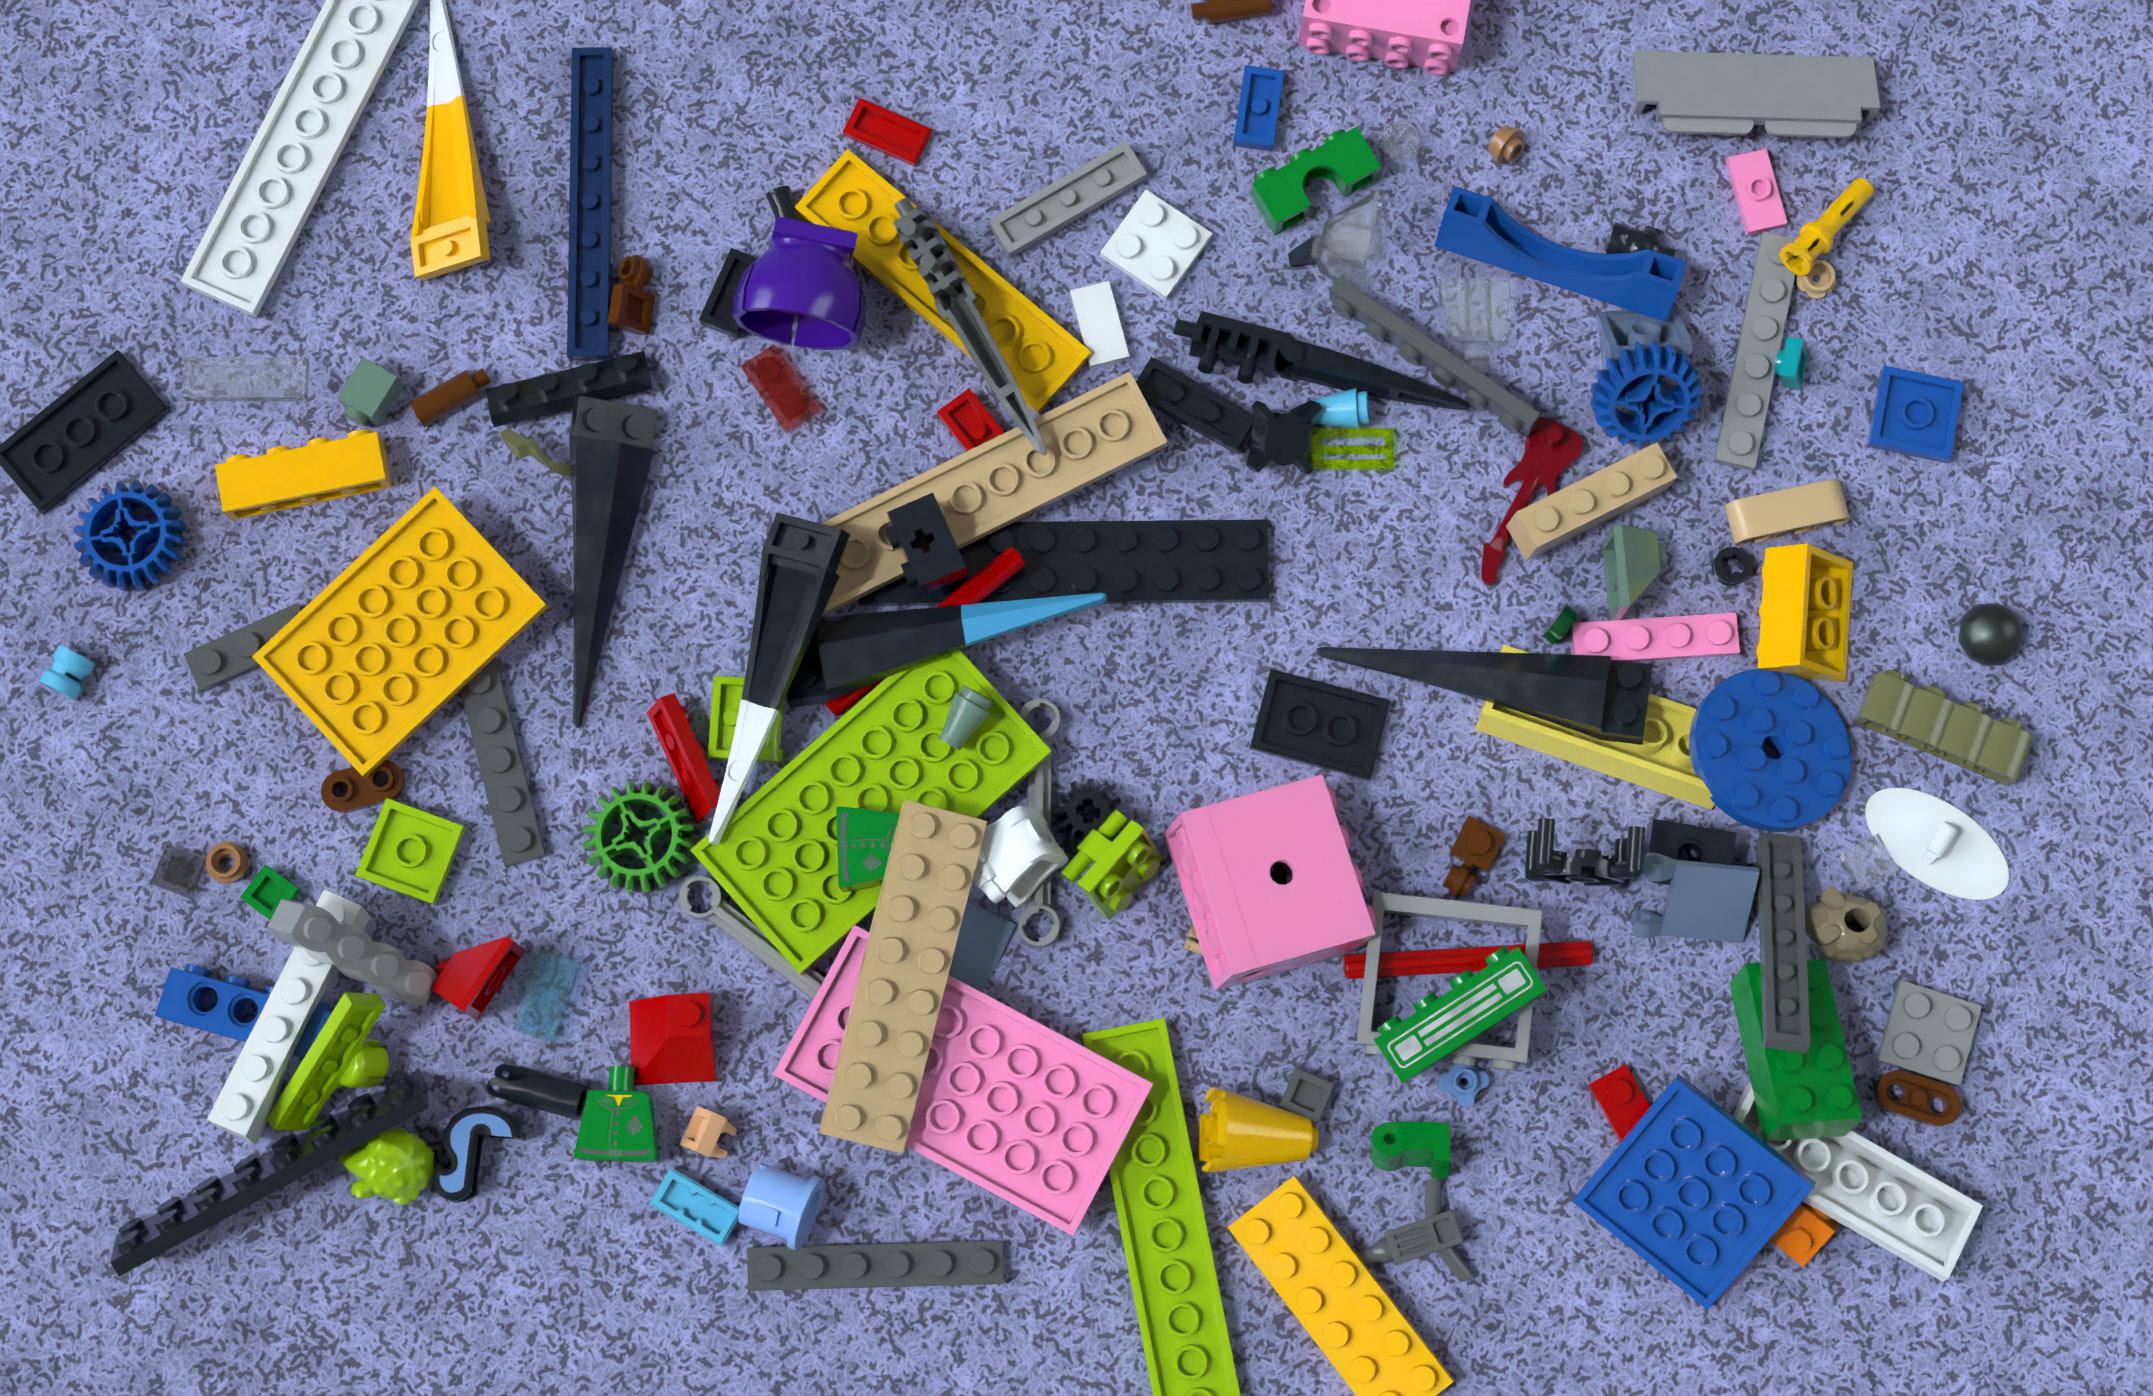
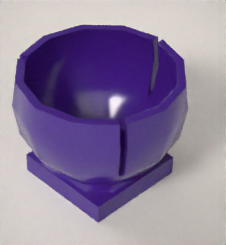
M776 216L769 249L743 271L734 294L733 318L738 326L760 338L789 345L794 314L797 313L799 314L794 346L816 350L848 349L859 343L865 326L866 297L850 265L858 233Z

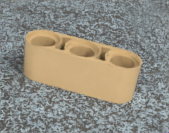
M1839 479L1750 496L1725 505L1734 545L1737 547L1744 546V541L1755 539L1756 543L1782 538V533L1795 531V534L1823 529L1822 525L1834 522L1835 526H1838L1850 520Z

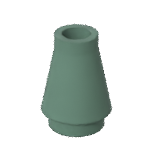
M964 685L960 693L955 692L939 739L961 750L964 743L991 714L988 710L993 701Z

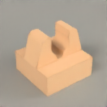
M697 1106L680 1145L707 1157L724 1158L727 1155V1151L719 1148L716 1142L721 1133L724 1132L735 1136L737 1130L727 1121L726 1117Z

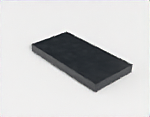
M116 350L0 444V466L38 511L44 515L165 417L171 410L122 353Z

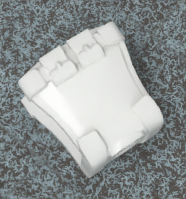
M1018 806L1010 809L1002 818L986 826L973 880L977 887L994 903H998L1007 897L1015 907L1020 908L1031 900L1030 896L1051 873L1068 862L1065 852L1057 844L1047 827L1048 824L1039 810Z

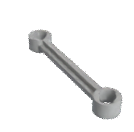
M1033 699L1022 707L1019 716L1026 720L1028 713L1035 707L1045 708L1052 713L1054 719H1052L1051 725L1046 730L1040 731V735H1038L1052 751V739L1060 729L1059 710L1049 700ZM1052 755L1027 776V807L1039 810L1042 813L1051 833ZM1052 873L1030 896L1031 900L1026 903V909L1021 913L1018 920V932L1022 941L1033 948L1048 947L1055 942L1059 935V918L1055 911L1051 909ZM1034 913H1044L1054 923V925H1051L1050 932L1046 936L1039 938V942L1030 940L1025 935L1024 927H1022L1026 925L1028 918Z
M696 876L683 884L679 892V902L682 909L690 917L696 920L708 919L812 1000L815 998L825 977L812 967L801 976L755 923L723 900L721 889L712 879L705 876ZM700 884L708 885L712 892V901L710 903L712 909L705 913L691 911L692 906L687 899L689 890Z

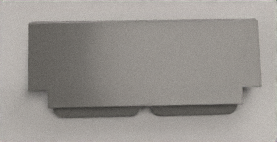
M1662 51L1633 52V114L1641 115L1645 104H1655L1656 122H1662L1663 129L1668 133L1747 135L1751 132L1753 125H1765L1766 132L1771 136L1849 138L1855 133L1856 128H1858L1862 121L1861 110H1864V121H1873L1881 108L1873 57Z

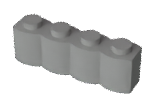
M282 899L267 926L271 934L281 942L303 948L313 959L337 966L347 977L370 984L375 991L388 998L412 1005H426L432 993L430 987L438 977L435 971L425 963L405 958L395 947L372 940L362 929L337 921L330 912L318 906L290 899Z

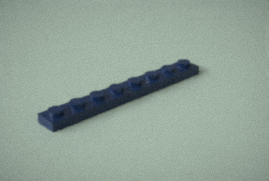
M612 47L572 48L567 357L569 361L610 359V324H607L611 294L614 52Z

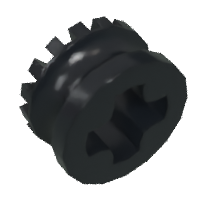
M1727 547L1721 550L1712 563L1713 576L1718 582L1726 586H1736L1742 583L1751 570V560L1748 554L1737 547ZM1731 557H1734L1738 560L1737 567L1742 572L1735 571L1731 576H1728L1724 573L1726 566L1721 563V560L1728 562Z

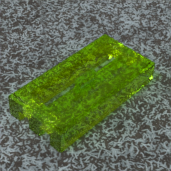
M1311 428V466L1314 470H1393V428ZM1320 439H1384L1385 445L1320 446ZM1320 455H1385V459H1320Z

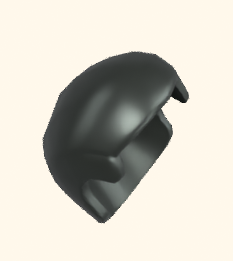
M1997 603L1977 604L1962 616L1958 639L1969 659L1983 666H1999L2017 655L2021 646L2023 632L2019 618L2011 609Z

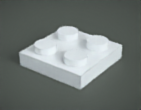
M1145 190L1101 250L1100 257L1164 300H1167L1212 238V233L1148 190Z

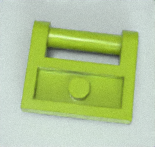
M714 676L708 745L709 760L728 761L745 677ZM783 703L756 762L783 764L784 750L780 749Z

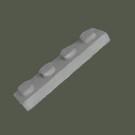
M1127 141L988 220V224L1007 256L1011 258L1146 180L1147 173Z

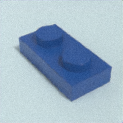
M1245 65L1233 146L1273 151L1284 70Z

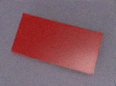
M859 98L843 130V136L916 167L932 135L931 128L862 98Z

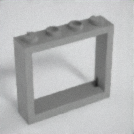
M1373 892L1372 909L1377 923L1374 929L1376 935L1368 940L1357 1044L1366 1046L1365 1053L1384 1056L1374 1041L1381 1034L1372 1032L1384 913L1528 929L1525 957L1536 973L1543 910ZM1533 1001L1519 1010L1515 1048L1467 1043L1449 1055V1063L1475 1066V1059L1492 1060V1068L1513 1071H1517L1518 1064H1527Z

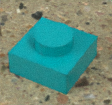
M1787 337L1784 350H1779L1777 353L1775 373L1779 374L1784 388L1801 391L1809 353L1802 338Z

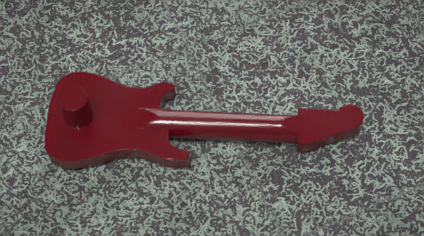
M1539 417L1537 426L1529 437L1526 436L1525 452L1521 461L1504 479L1503 487L1505 489L1517 481L1522 483L1490 544L1484 543L1481 579L1486 586H1492L1496 583L1497 571L1506 556L1504 550L1512 538L1506 527L1508 522L1517 511L1529 506L1539 486L1547 490V496L1555 493L1556 481L1560 474L1574 464L1583 451V440L1579 434L1549 418Z

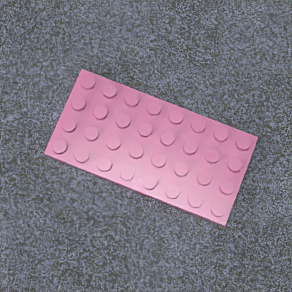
M856 925L852 927L773 1073L776 1077L825 1103L869 932ZM948 975L905 1146L1074 1236L1146 1100L1153 1083Z

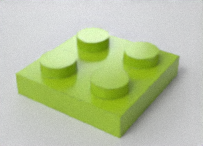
M386 798L355 876L436 906L466 828L463 825Z

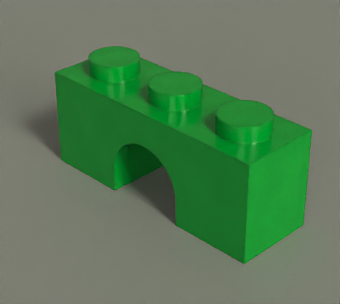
M1357 126L1347 132L1344 129H1340L1330 134L1324 140L1322 146L1312 151L1310 148H1305L1297 152L1289 159V164L1278 170L1275 167H1270L1259 173L1254 178L1255 182L1252 183L1250 196L1273 234L1276 235L1309 217L1312 204L1303 190L1307 182L1315 178L1328 179L1338 187L1343 197H1346L1377 180L1381 165Z

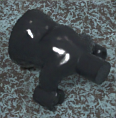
M1615 222L1606 254L1632 253L1650 249L1674 257L1676 249L1661 245L1659 240L1661 230L1646 225L1645 229L1641 231L1630 229L1623 224Z

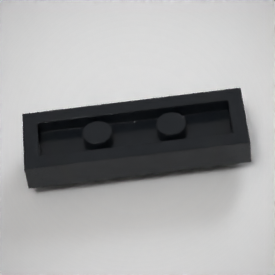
M1153 357L1149 359L1136 381L1148 405L1234 454H1237L1254 423V416L1251 412Z

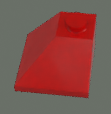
M506 936L456 952L450 960L444 958L434 971L438 977L430 989L478 1020L526 950Z
M709 992L662 995L629 1001L631 1067H635L634 1086L716 1081L714 997Z

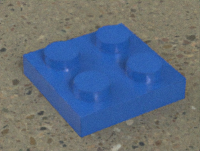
M1884 365L1880 370L1867 447L1948 463L1952 455L1964 382Z

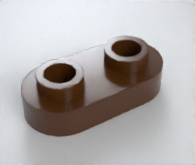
M385 760L367 778L363 777L354 767L333 772L326 777L321 787V797L331 810L338 813H350L383 804L386 798L391 800L398 798L405 787V776L400 767L389 760ZM382 773L388 774V783L383 787L376 786L377 776ZM341 784H346L348 786V793L342 798L336 797V788Z
M1895 1070L1882 1075L1874 1086V1098L1882 1110L1933 1127L1944 1126L1953 1122L1960 1112V1098L1953 1088L1905 1071ZM1891 1085L1900 1087L1902 1091L1900 1100L1895 1101L1890 1098L1888 1090ZM1932 1098H1938L1942 1102L1943 1108L1938 1114L1932 1112L1929 1107V1102Z

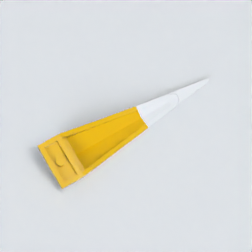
M430 0V51L425 135L417 202L410 238L415 277L422 280L490 260L487 225L491 222L445 0Z

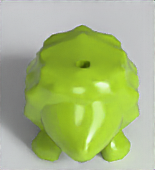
M391 1128L339 1157L341 1163L357 1179L361 1180L352 1184L351 1192L358 1198H370L376 1195L380 1198L392 1200L400 1205H408L412 1200L415 1201L418 1198L420 1192L429 1185L435 1169L433 1165L434 1153L429 1145L425 1144V1141L418 1134L409 1133L405 1128Z

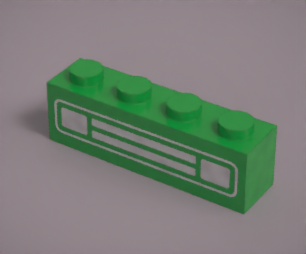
M1507 946L1500 948L1485 959L1489 966L1475 975L1471 969L1466 970L1449 982L1453 988L1439 998L1435 992L1427 995L1413 1005L1417 1012L1402 1021L1399 1015L1377 1028L1381 1035L1375 1038L1374 1041L1403 1085L1547 992V989L1519 947L1512 951H1509Z

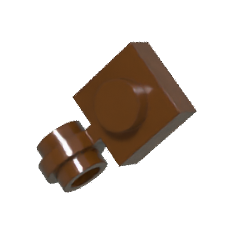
M633 255L632 257L627 256L622 260L619 267V277L623 279L624 283L616 284L613 287L607 324L637 335L649 334L655 302V295L643 291V287L650 282L653 275L652 265L649 264L646 258Z
M1470 816L1467 817L1449 853L1463 861L1461 867L1455 864L1452 865L1442 885L1449 889L1448 894L1454 897L1457 894L1463 897L1466 896L1476 877L1475 874L1469 872L1471 866L1486 873L1506 834Z

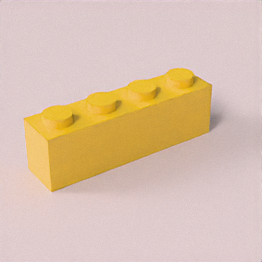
M368 429L352 431L347 434V438L331 441L330 438L312 439L307 442V446L291 449L289 446H277L266 451L267 454L251 457L247 454L228 457L226 463L215 465L222 510L231 521L392 488L384 441L377 432L372 433Z

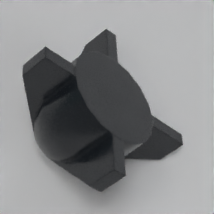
M1310 400L1289 411L1278 408L1270 410L1265 403L1256 401L1252 405L1254 423L1250 431L1252 444L1246 463L1247 467L1259 473L1269 462L1283 466L1294 464L1301 472L1310 475L1314 469L1303 456L1310 442V429L1307 423L1322 409V406Z

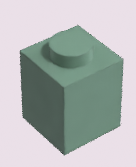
M362 357L337 399L346 409L343 414L347 418L365 427L367 422L379 427L403 390L404 385L398 376Z

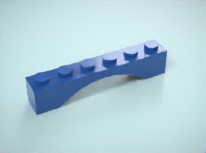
M1456 186L1453 188L1445 209L1434 246L1667 322L1687 265V261L1650 249L1632 253L1604 254L1585 252L1559 245L1523 227L1509 216L1493 198Z

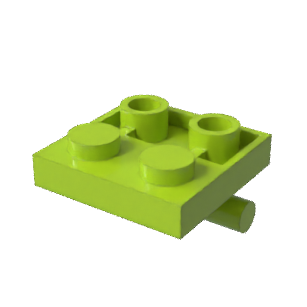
M1116 809L1098 830L1092 829L1077 847L1079 852L1061 872L1068 881L1074 884L1087 867L1093 863L1077 884L1095 909L1109 921L1116 913H1120L1127 908L1132 900L1134 891L1143 881L1150 880L1156 874L1160 861L1163 859L1146 830L1134 820H1131L1116 839L1111 842L1112 838L1128 821Z

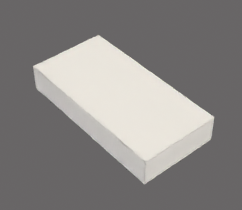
M1106 281L1070 290L1083 344L1091 351V355L1088 357L1090 370L1129 360L1130 355L1110 282Z

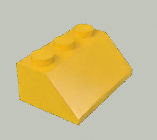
M1808 543L1765 548V560L1762 567V603L1759 608L1761 619L1760 637L1756 651L1758 669L1790 673L1803 679L1846 682L1853 562Z

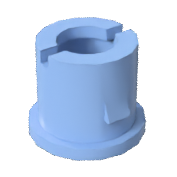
M761 1163L759 1168L756 1167L744 1191L738 1213V1222L787 1241L789 1249L798 1251L808 1239L823 1200L825 1180L816 1175L808 1180Z

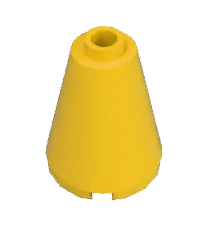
M1209 1088L1203 1102L1211 1103L1208 1115L1200 1114L1198 1158L1199 1161H1207L1201 1168L1203 1172L1216 1173L1306 1161L1310 1153H1315L1318 1146V1129L1312 1127V1122L1309 1118L1223 1088Z

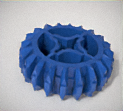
M1654 340L1648 349H1643L1642 345L1636 341L1635 351L1629 353L1620 347V358L1615 360L1607 357L1606 366L1608 369H1597L1596 378L1598 382L1591 383L1593 397L1590 404L1593 412L1596 413L1594 416L1597 424L1601 428L1604 427L1605 433L1610 439L1617 436L1618 441L1623 446L1632 440L1634 446L1640 449L1644 441L1649 440L1652 445L1662 437L1672 442V432L1678 430L1685 433L1686 424L1684 421L1696 420L1694 408L1701 407L1702 399L1699 393L1702 392V384L1697 377L1698 372L1695 365L1689 362L1687 355L1682 351L1676 353L1674 347L1670 344L1660 349L1659 344ZM1658 376H1667L1676 381L1677 384L1668 385L1667 381L1659 380ZM1615 405H1624L1625 409L1634 410V415L1622 412Z
M133 481L129 490L123 482H117L114 494L107 488H101L103 499L100 502L92 497L88 498L87 502L93 508L91 512H78V517L86 522L85 525L73 527L74 533L82 537V539L74 543V549L83 553L79 558L80 564L84 567H90L88 574L95 580L102 577V584L108 588L113 587L117 583L118 588L126 592L133 583L136 589L144 591L146 586L145 578H148L154 585H160V577L157 572L163 570L168 575L173 574V569L167 562L170 558L174 561H182L183 556L174 548L187 545V540L183 536L178 535L187 529L186 523L183 520H178L182 514L181 509L177 505L170 506L172 498L167 493L159 495V490L154 485H149L144 490L143 485L139 481ZM132 507H145L155 511L159 522L151 524L148 520L138 521ZM116 514L114 524L110 528L103 530L109 518ZM132 527L137 532V535L132 536L134 540L128 544L123 540L124 535L128 536L126 532L131 530ZM158 541L152 553L144 558L146 548L151 543ZM101 549L122 550L123 556L128 559L129 565L121 566L107 562Z

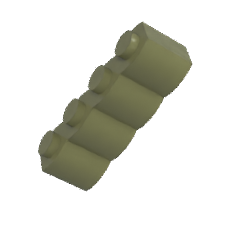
M1885 670L1884 673L1877 672L1871 677L1854 721L1856 724L1971 770L2003 785L2010 786L2017 781L2034 737L2032 734L2024 731V724L2010 718H2002L2001 721L1994 720L1985 715L1987 712L1985 708L1971 702H1963L1962 705L1955 704L1947 699L1948 694L1938 688L1932 686H1924L1923 689L1916 688L1908 683L1909 678L1893 670Z

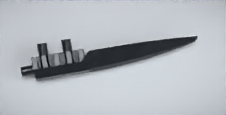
M1201 311L1197 323L1181 319L1176 320L1173 334L1192 339L1189 356L1197 357L1198 352L1201 353L1197 368L1204 374H1211L1213 372L1216 359L1219 357L1225 359L1224 366L1232 368L1233 361L1241 363L1237 380L1243 384L1252 383L1256 367L1264 369L1263 376L1270 378L1272 372L1276 369L1281 378L1295 382L1299 379L1344 391L1357 388L1358 392L1367 391L1368 396L1417 405L1467 410L1470 408L1469 403L1431 385L1340 352L1298 341L1290 333Z

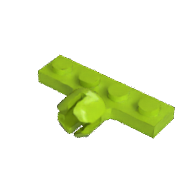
M344 992L267 1117L274 1130H309L310 1124L315 1121L329 1096L336 1088L344 1086L347 1088L370 1089L383 1081L382 1077L387 1075L389 1070V1054L384 1048L380 1047V1040L366 1038L386 1007L379 994Z

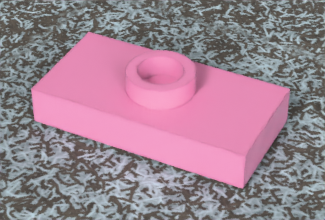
M1767 149L1728 157L1725 162L1746 236L1786 227L1788 222Z

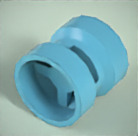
M58 645L53 654L54 663L50 669L44 670L38 682L76 701L82 690L80 684L83 678L92 673L96 664L76 652Z

